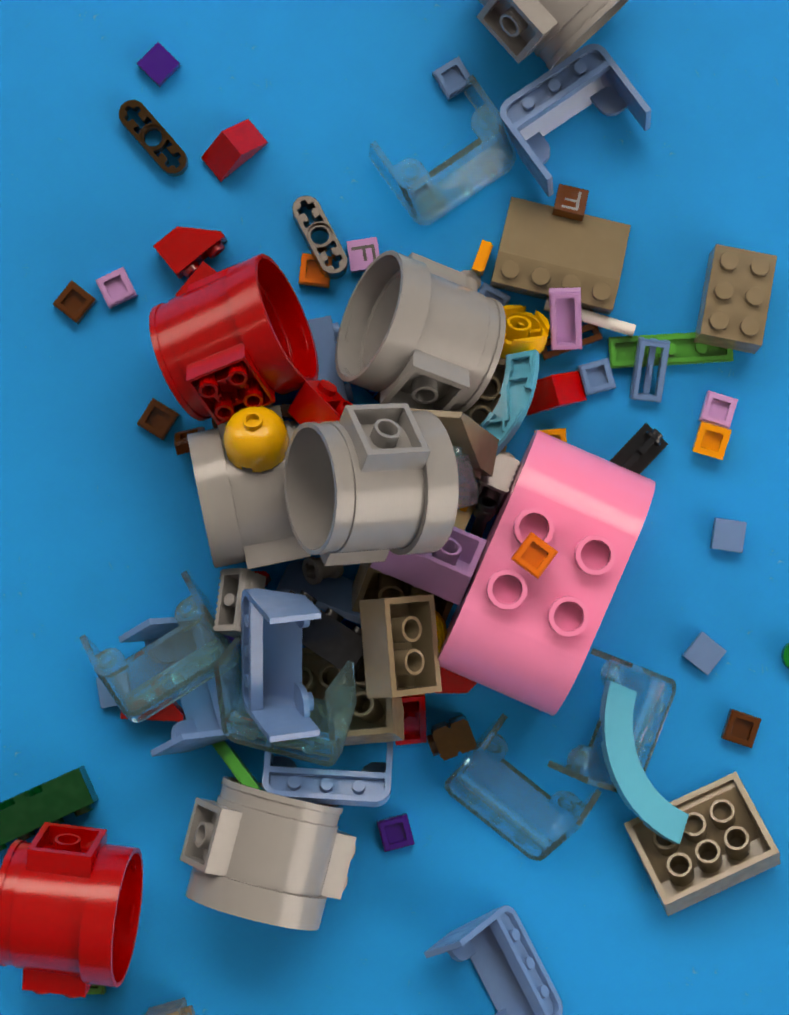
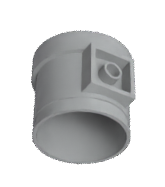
M478 0L484 7L476 17L518 64L534 52L537 57H540L546 63V67L551 70L578 50L629 0Z
M393 250L385 251L365 270L348 301L336 342L335 364L337 374L345 382L372 392H380V404L408 403L411 409L464 413L483 394L499 362L506 333V315L503 305L494 298L485 297L483 294L467 288L465 273L413 252L409 256H405Z
M271 403L264 406L275 411L282 418L280 405L273 406ZM296 420L284 421L289 441L296 428L300 425ZM228 421L218 425V428L187 434L214 568L246 562L247 569L249 570L311 557V554L305 552L296 540L288 517L284 488L287 450L283 461L274 468L262 472H252V468L242 467V469H239L228 460L223 443L224 430Z
M408 403L345 405L340 421L302 423L296 428L289 442L284 473L285 500L289 521L296 540L302 549L308 554L320 555L324 566L385 562L389 551L397 555L433 553L440 550L448 541L455 524L458 509V469L448 432L440 419L433 413L425 410L411 411Z
M225 776L222 779L221 784L223 785L217 802L196 797L180 856L182 862L193 867L185 894L186 897L206 907L248 920L290 929L318 930L327 897L341 900L342 893L348 883L347 874L350 862L356 852L355 842L357 837L338 830V821L343 812V807L331 804H315L240 784L237 778Z

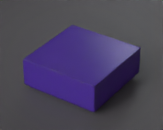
M159 42L136 63L159 87L181 66Z
M407 813L377 820L384 852L415 844Z

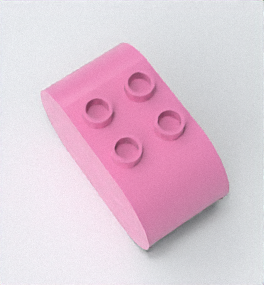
M536 430L520 461L521 465L510 492L492 524L486 538L487 542L461 603L457 605L449 623L438 660L440 667L554 716L570 692L590 650L643 527L654 495L656 482ZM530 532L558 551L539 579L511 560V557Z

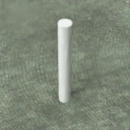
M547 298L543 310L550 312L549 299ZM581 308L582 322L633 337L636 328L635 324Z

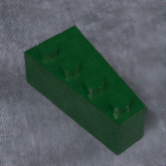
M84 765L0 802V851L6 849V843L16 838L17 840H26L35 836L34 830L42 827L44 822L62 824L65 822L63 817L72 812L77 817L93 809L91 804L97 801L98 797Z

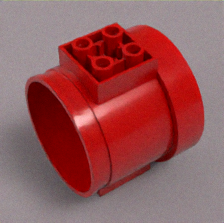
M259 254L188 285L187 293L177 296L167 303L156 305L150 311V337L161 372L182 408L198 421H204L212 417L216 424L220 425L229 421L232 415L242 408L267 406L274 403L275 392L285 395L300 389L305 381H315L318 378L317 351L303 308L282 270L265 254Z
M44 822L31 843L25 840H15L10 845L0 868V966L10 965L23 969L22 990L33 991L36 994L52 993L64 995L68 998H85L92 984L119 987L123 983L132 959L141 913L143 859L140 849L107 844V829Z

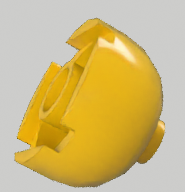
M503 306L506 315V333L500 358L506 359L507 354L537 350L540 354L544 350L549 336L550 324L548 319L537 310H535V315L526 312V306Z
M264 406L245 407L234 413L225 426L223 438L228 460L239 469H242V467L252 468V472L266 471L281 463L285 458V452L290 442L283 419L275 411Z

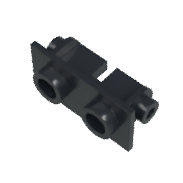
M645 423L610 462L640 474L668 443L657 429H652Z

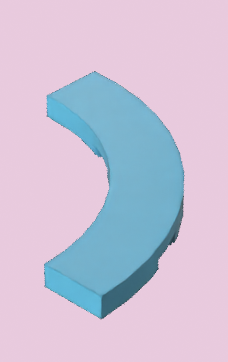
M537 350L506 355L505 374L499 392L501 396L493 412H490L480 424L485 430L499 439L496 456L515 435L531 405L539 372V352ZM458 474L459 481L465 479L461 474Z
M606 681L600 707L603 738L601 747L610 778L625 805L643 821V824L648 829L674 844H680L689 814L679 810L660 795L646 776L637 755L633 735V712L637 692L613 681Z

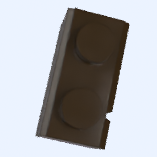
M462 714L449 719V723L443 721L433 725L431 729L432 734L426 736L433 756L440 754L444 761L458 756L459 751L463 754L476 749L477 745L469 723Z

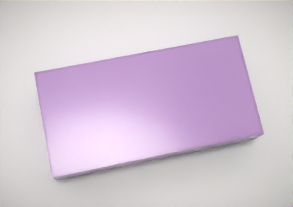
M581 287L549 288L551 350L582 349Z

